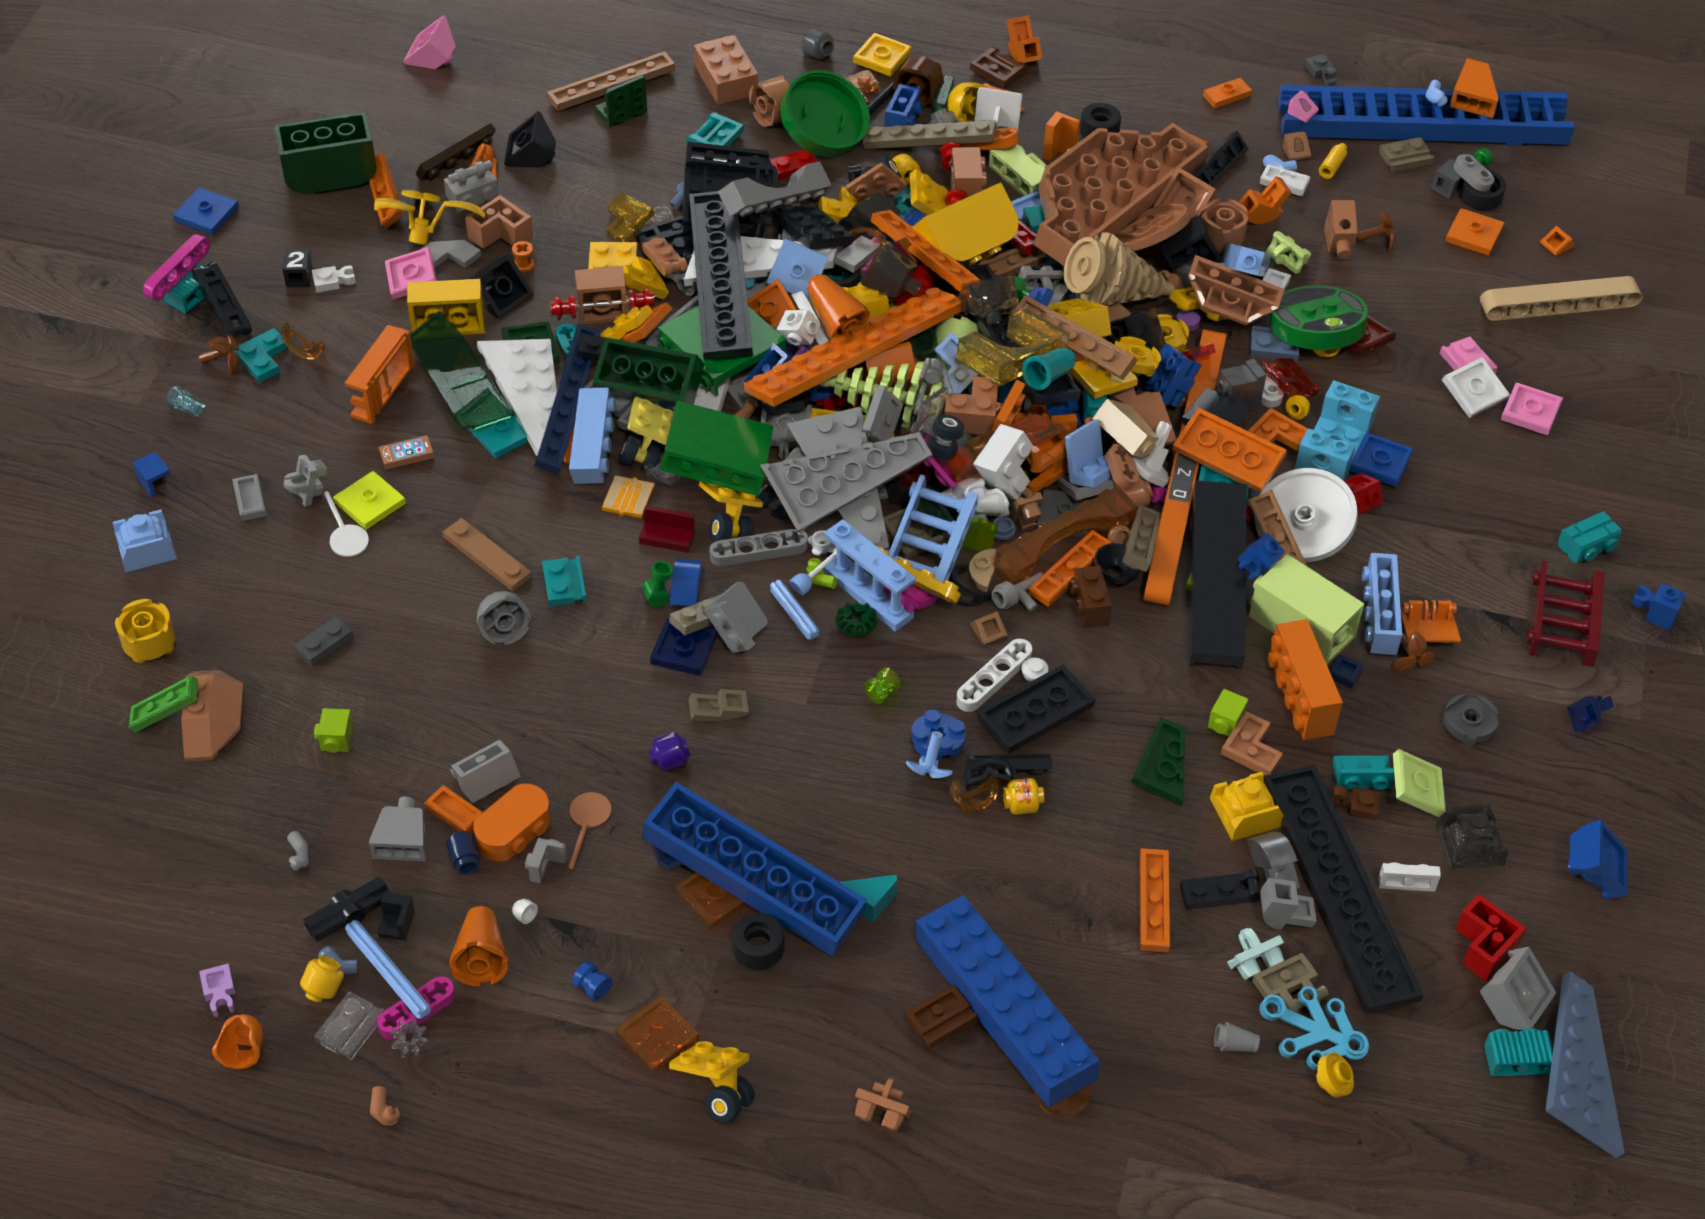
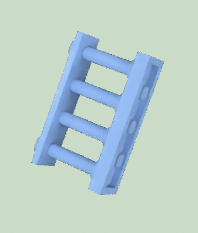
M920 474L918 481L913 482L909 491L911 499L890 550L886 549V551L889 552V557L898 560L903 543L938 554L939 558L942 559L939 566H934V568L906 558L903 559L912 563V568L918 571L925 569L936 576L934 579L944 583L945 580L948 581L978 507L979 496L978 493L968 491L966 498H961L960 500L927 489L925 476ZM921 498L957 509L959 513L957 521L949 522L916 511ZM912 520L948 532V535H950L948 544L943 543L941 545L908 534L907 532Z
M843 519L824 532V537L837 546V557L823 568L825 574L836 576L838 586L860 604L868 603L870 609H875L877 618L894 632L914 618V612L910 614L901 604L902 591L916 582V578ZM847 555H848L851 559H853V560L855 561V563L852 562V561L847 557ZM865 570L869 572L873 576V578L870 575H868L865 572ZM883 585L891 590V597L885 593Z

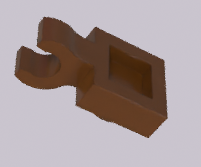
M1334 786V793L1331 794V799L1335 807L1349 808V815L1377 820L1380 792L1353 787L1350 793L1345 787Z

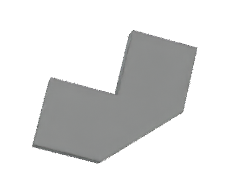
M465 240L435 241L423 247H430L435 268L448 258L466 268L481 257V250Z

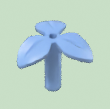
M933 731L926 757L921 756L919 764L906 761L907 766L920 775H925L927 772L931 778H943L952 775L953 771L937 768L938 760L936 759L943 734Z

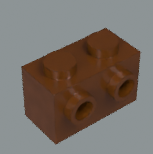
M1100 565L1075 568L1074 577L1070 580V592L1075 597L1076 612L1081 617L1083 628L1109 625L1112 603Z

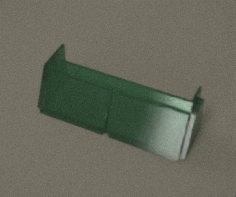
M438 311L410 334L412 349L419 357L453 412L452 419L464 430L468 428L476 430L515 415L466 338L441 311Z

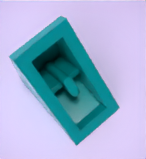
M897 875L840 882L867 899L863 917L871 922L877 919L897 894Z

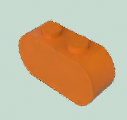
M518 784L479 815L473 825L479 853L491 861H508L514 855L523 852L527 844L534 838L543 835L551 822L547 794L538 786Z

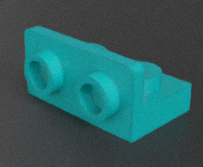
M1334 756L1332 763L1336 786H1342L1348 790H1352L1353 787L1376 790L1392 788L1395 775L1394 768L1390 767L1389 756Z

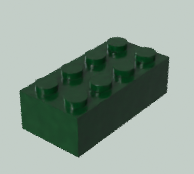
M605 337L592 384L596 388H609L612 395L632 399L637 396L653 403L675 407L677 400L694 404L705 363L697 354Z

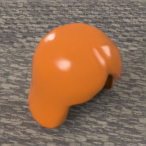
M242 1014L230 1017L223 1024L220 1035L212 1048L213 1056L220 1064L227 1068L240 1070L256 1065L261 1056L263 1027L256 1018L250 1015ZM237 1044L249 1045L252 1048L250 1050H239Z

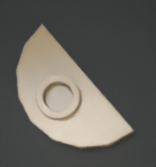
M983 550L974 555L970 561L969 578L976 584L977 589L984 592L988 591L1001 558L1002 550Z

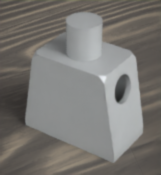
M401 797L398 801V807L386 806L382 808L369 840L372 859L426 862V825L423 809L415 808V800L413 798Z

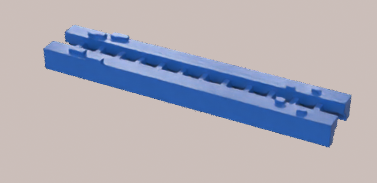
M1281 85L1278 98L1279 113H1288L1290 100L1301 90L1307 94L1319 109L1307 122L1290 114H1284L1281 121L1282 137L1285 134L1305 131L1307 137L1408 140L1421 137L1423 141L1505 143L1507 146H1522L1523 143L1570 145L1575 129L1574 122L1564 121L1567 113V93L1497 91L1499 99L1493 118L1450 107L1454 90L1440 89L1444 92V96L1447 97V102L1442 107H1438L1436 103L1433 104L1427 100L1426 92L1428 89ZM1509 119H1520V122H1510Z

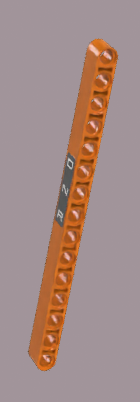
M1203 329L1196 361L1202 364L1194 378L1195 383L1189 392L1185 413L1206 388L1215 391L1226 333ZM1182 422L1180 434H1181V432L1183 431V429H1184L1185 426H1186V425H1183V422ZM1178 452L1175 453L1143 600L1165 606L1170 605L1195 480L1200 464Z

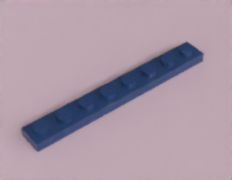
M578 324L575 329L534 464L535 467L557 475L561 469L576 418L579 389L585 387L592 363L591 359L578 357L581 333L600 336L601 333L581 324Z

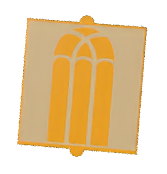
M615 475L603 503L602 511L617 513L620 516L627 515L643 518L644 507L649 503L655 483L637 480L636 477L631 479Z

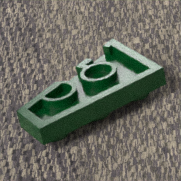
M1160 717L1131 781L1132 784L1179 806L1184 802V727Z

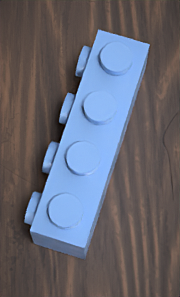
M609 388L579 389L569 471L574 484L604 483V475L609 471V461L607 458V453L611 452L609 434L614 431L612 412H616V399L611 396Z
M1371 553L1368 566H1364L1362 570V581L1366 582L1363 590V601L1367 602L1364 610V621L1368 622L1369 625L1365 631V642L1370 644V653L1397 655L1402 638L1397 555Z

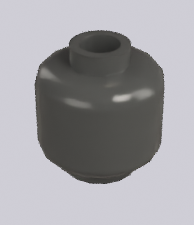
M812 29L805 34L802 41V49L807 56L824 60L832 54L834 41L829 33Z

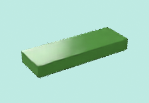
M191 675L131 706L129 729L136 733L196 702L198 679Z

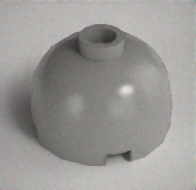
M507 591L494 592L484 598L476 612L477 625L483 637L492 644H496L495 642H504V645L512 644L520 640L529 629L528 623L529 618L531 620V614L525 602L515 593Z

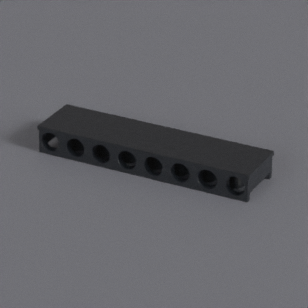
M1195 480L1192 496L1189 666H1194L1195 663L1236 666V670H1242L1246 633L1245 567L1239 568L1240 562L1237 559L1246 549L1247 484Z

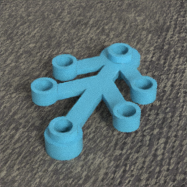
M1311 986L1303 987L1297 997L1302 1005L1307 1006L1313 1020L1287 1009L1284 1000L1278 995H1268L1260 1004V1013L1265 1019L1269 1021L1280 1019L1309 1032L1294 1039L1286 1038L1280 1043L1279 1052L1285 1058H1291L1298 1050L1325 1040L1336 1044V1046L1323 1052L1320 1050L1312 1051L1306 1058V1063L1312 1070L1318 1069V1064L1312 1061V1056H1317L1320 1059L1322 1056L1334 1052L1350 1060H1360L1368 1053L1369 1043L1366 1036L1361 1032L1353 1030L1344 1011L1345 1005L1338 998H1332L1325 1005V1012L1329 1017L1335 1018L1340 1032L1330 1027L1317 1000V991ZM1303 992L1310 993L1312 1000L1305 999ZM1331 1004L1337 1005L1339 1012H1334L1330 1007ZM1266 1006L1274 1007L1275 1014L1269 1013ZM1349 1042L1355 1043L1357 1050H1352L1349 1047ZM1290 1044L1293 1047V1052H1288L1284 1045Z

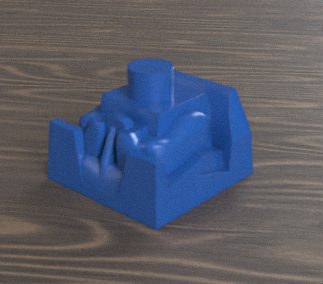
M1600 819L1586 824L1570 835V860L1568 862L1570 873L1573 876L1581 875L1587 883L1602 889L1603 899L1627 896L1628 849Z

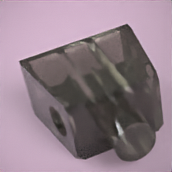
M874 192L855 204L845 220L866 238L871 240L877 235L879 240L883 241L888 235L880 231L871 222L872 213L891 210L900 216L901 211L896 207L898 200L894 195L890 194L884 197L880 192Z
M890 241L879 245L861 282L863 286L892 298L902 296L905 291L916 296L922 288V283L913 278L917 264Z

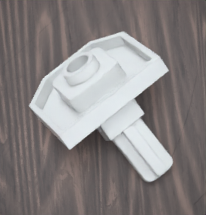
M1160 421L1155 434L1159 439L1155 443L1154 450L1145 458L1131 454L1139 476L1160 487H1164L1170 479L1162 465L1169 451L1163 447L1172 429V425L1164 421Z

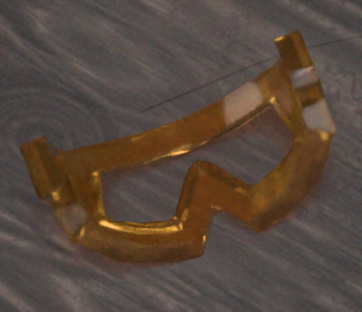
M860 227L849 231L853 235V241L860 233L867 232L879 240L883 250L888 246L884 235L871 227Z
M285 322L282 326V337L285 344L297 355L306 359H315L325 350V342L322 340L318 344L314 342L307 344V339L291 329L289 323ZM292 334L302 341L303 350L317 348L314 353L300 350L290 341Z
M990 776L981 786L967 793H960L961 785L956 780L952 782L950 793L963 811L973 814L974 808L984 811L994 802L999 792L998 783L1000 779H994ZM985 789L991 792L983 802L970 799L969 805H966L961 800L976 796Z

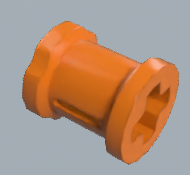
M527 241L515 243L512 246L515 264L520 272L531 271L534 268V260L531 256L533 253L532 244Z

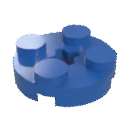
M928 710L924 716L919 717L913 723L910 738L914 743V749L926 757L932 732H940L943 734L936 760H941L942 756L950 755L951 758L958 755L963 749L965 725L962 721L952 716L939 713L937 710Z

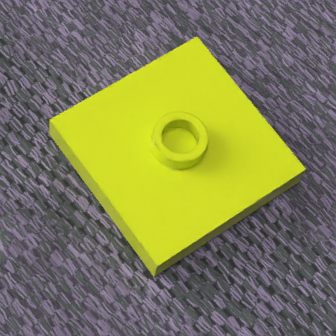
M374 471L333 497L334 503L365 530L406 504L405 497Z

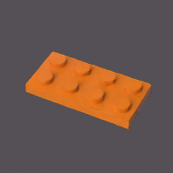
M1199 407L1173 444L1174 451L1241 484H1247V487L1259 493L1263 492L1287 453L1286 449Z

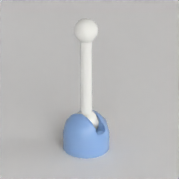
M837 547L811 573H800L789 580L790 585L799 595L804 596L811 589V579L837 557Z

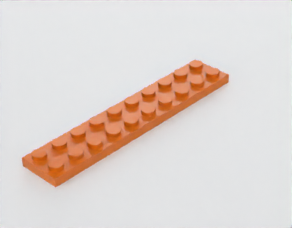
M930 288L926 290V294L910 298L906 303L892 307L888 312L880 316L870 318L865 324L854 326L849 332L836 335L830 341L822 345H816L810 351L796 355L791 360L776 365L763 374L754 376L751 380L743 383L745 392L775 407L966 310V301L939 288Z

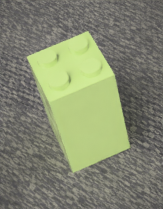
M1285 555L1280 561H1277L1270 567L1264 576L1260 575L1253 584L1254 594L1249 602L1251 605L1249 617L1274 634L1277 624L1308 619L1326 664L1333 660L1356 637L1364 603L1290 555Z

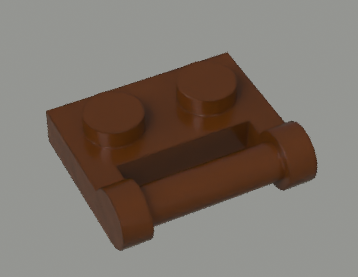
M992 46L970 62V70L1005 88L1019 76L1023 77L1027 73L1028 65L1016 62Z

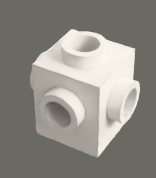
M806 309L786 310L776 330L786 339L788 344L796 346L811 345L819 330L820 323Z

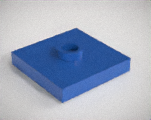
M199 187L173 214V219L175 222L213 235L239 208L236 200Z
M1366 432L1349 471L1357 474L1363 473L1380 482L1397 487L1414 449Z

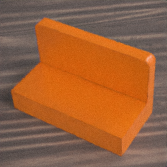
M1057 111L1046 123L1043 159L1051 162L1058 152L1065 153L1067 149H1071L1078 143L1080 120Z

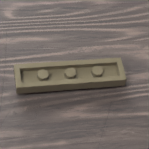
M1138 505L1125 549L1123 563H1126L1133 569L1147 572L1151 563L1162 513L1143 505Z

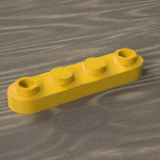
M877 546V547H878L879 549H881L885 554L889 555V552H888V551H886L885 549H883V548ZM901 557L898 560L892 558L916 578V582L913 585L950 603L957 604L961 593L957 591L959 589L957 585L947 580L942 583L934 579L936 576L925 569L918 571L912 568V563Z

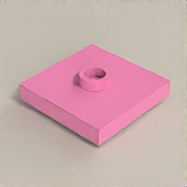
M430 247L385 261L390 294L393 300L407 296L408 282L437 281Z
M1516 382L1502 413L1501 420L1548 435L1563 398Z

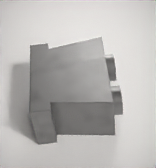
M1255 359L1246 361L1245 365L1220 370L1216 391L1232 398L1248 410L1254 411L1260 409L1267 374Z

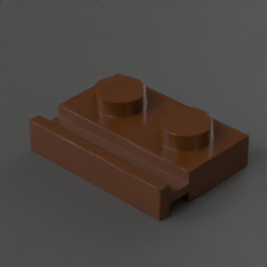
M951 985L906 1011L905 1019L919 1038L924 1040L927 1044L926 1047L931 1049L976 1023L978 1015L970 1009L969 1003L957 988Z

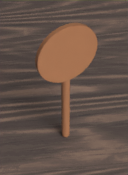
M595 792L581 794L570 805L571 819L574 823L581 826L568 868L570 870L574 869L587 828L599 827L610 818L611 804L602 794Z

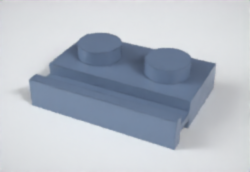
M1252 326L1250 357L1298 362L1299 347L1279 339L1270 327Z

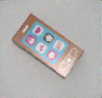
M427 435L378 447L385 470L434 458Z

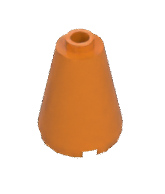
M817 274L809 280L807 291L830 340L832 337L847 333L852 327L863 325L868 321L870 312L867 307L827 275Z
M476 906L467 912L449 959V967L452 970L453 977L463 984L481 987V982L490 981V985L504 978L508 971V957L496 915L492 909L485 906Z

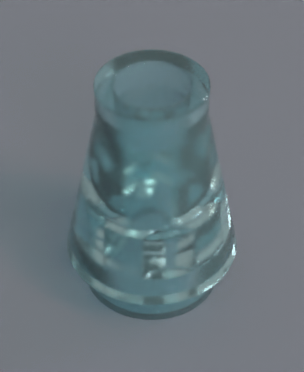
M173 386L166 395V402L170 408L192 414L196 417L200 416L204 410L205 405L198 401L183 386Z

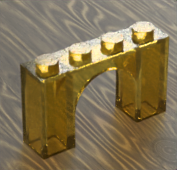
M1026 308L1010 315L1006 336L1023 347L1002 346L975 331L959 338L956 361L997 386H1002L1023 376L1022 365L1028 357L1041 355L1063 347L1068 349L1070 334Z

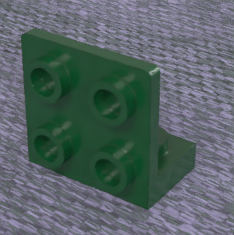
M640 75L606 89V102L595 106L596 114L609 127H612L647 112L646 78Z

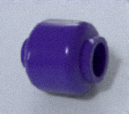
M676 732L654 738L652 742L653 749L648 750L653 766L659 764L660 769L664 772L685 766L687 758L691 757L685 737H680Z

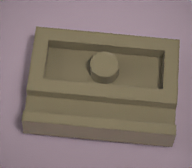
M1421 137L1382 144L1379 148V153L1387 166L1391 167V172L1432 165L1434 162V156L1430 155V150Z

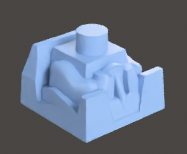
M161 509L149 512V516L147 514H137L127 521L122 519L113 522L125 573L177 559L169 529Z

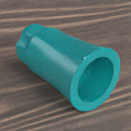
M1063 347L1048 353L1028 357L1022 365V375L1025 382L1035 390H1044L1053 381L1067 374L1075 367V354L1071 349Z

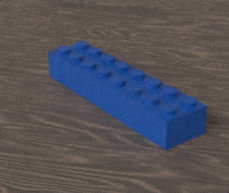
M678 782L674 783L643 823L644 840L759 912L769 914L778 919L783 927L831 957L836 955L864 915L867 903L866 898Z
M964 895L916 920V942L949 984L954 985L969 1003L970 1009L978 1015L980 1023L1048 1108L1098 1080L1100 1060Z

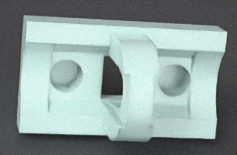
M1245 928L1239 934V940L1244 952L1235 955L1234 959L1229 960L1227 963L1231 970L1237 967L1244 980L1250 979L1254 974L1261 972L1255 960L1256 958L1261 956L1267 968L1284 961L1279 948L1284 942L1279 935L1260 943L1255 932L1251 928Z

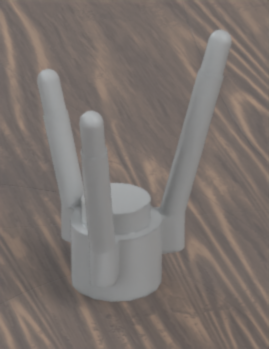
M925 359L924 367L919 375V378L923 380L915 404V415L919 413L928 383L936 384L943 379L948 394L953 395L948 377L949 371L943 369V364L938 359Z

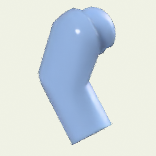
M1267 155L1263 159L1265 167L1269 164L1290 171L1297 170L1295 160L1283 162L1274 155Z

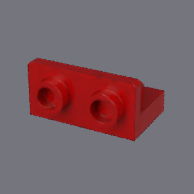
M1363 473L1344 480L1355 497L1358 515L1382 504L1383 499L1379 480Z

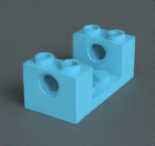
M1333 380L1325 395L1321 416L1314 430L1308 428L1300 443L1295 469H1321L1338 476L1344 481L1366 432L1369 433L1374 423L1380 396Z

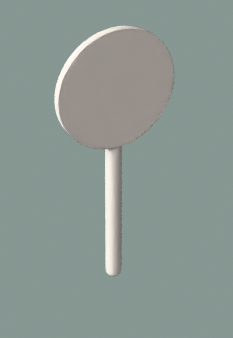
M326 491L324 495L339 525V528L331 534V549L342 557H354L361 554L369 544L367 532L357 525H344L329 492Z

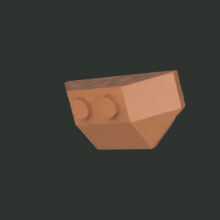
M1197 255L1194 257L1188 274L1202 309L1244 325H1248L1272 313V311L1278 310L1284 289Z
M221 670L192 671L185 678L191 675L197 678L198 691L197 701L182 709L181 722L185 761L213 760L218 755V751L225 747L241 730L244 684Z

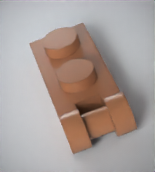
M653 238L648 242L642 243L643 252L663 276L672 275V272L675 271L680 273L687 271L686 259L684 257L681 258L664 238Z

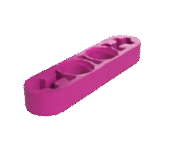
M194 234L147 279L143 286V295L154 301L161 300L206 256L210 249V240L199 234Z

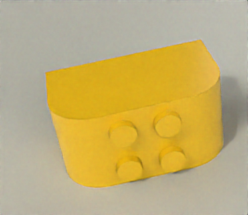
M998 183L925 216L913 228L939 251L947 253L964 267L992 258L994 254L1002 250L1001 246L1015 236L1019 220L1002 183Z

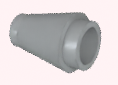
M1228 1022L1225 1024L1219 1023L1215 1030L1213 1043L1214 1047L1220 1048V1051L1257 1052L1260 1036Z

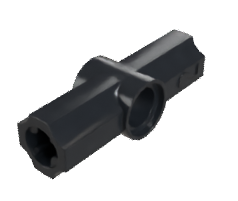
M380 877L373 879L352 892L348 889L342 890L331 898L329 905L304 918V925L312 939L318 941L339 928L345 927L353 920L361 923L366 917V913L381 905L380 901L383 893L391 892L387 884Z

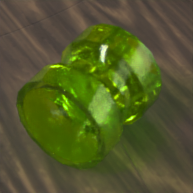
M883 667L877 672L875 678H870L864 683V690L867 696L877 704H882L887 700L889 693H895L901 687L898 675L888 667Z

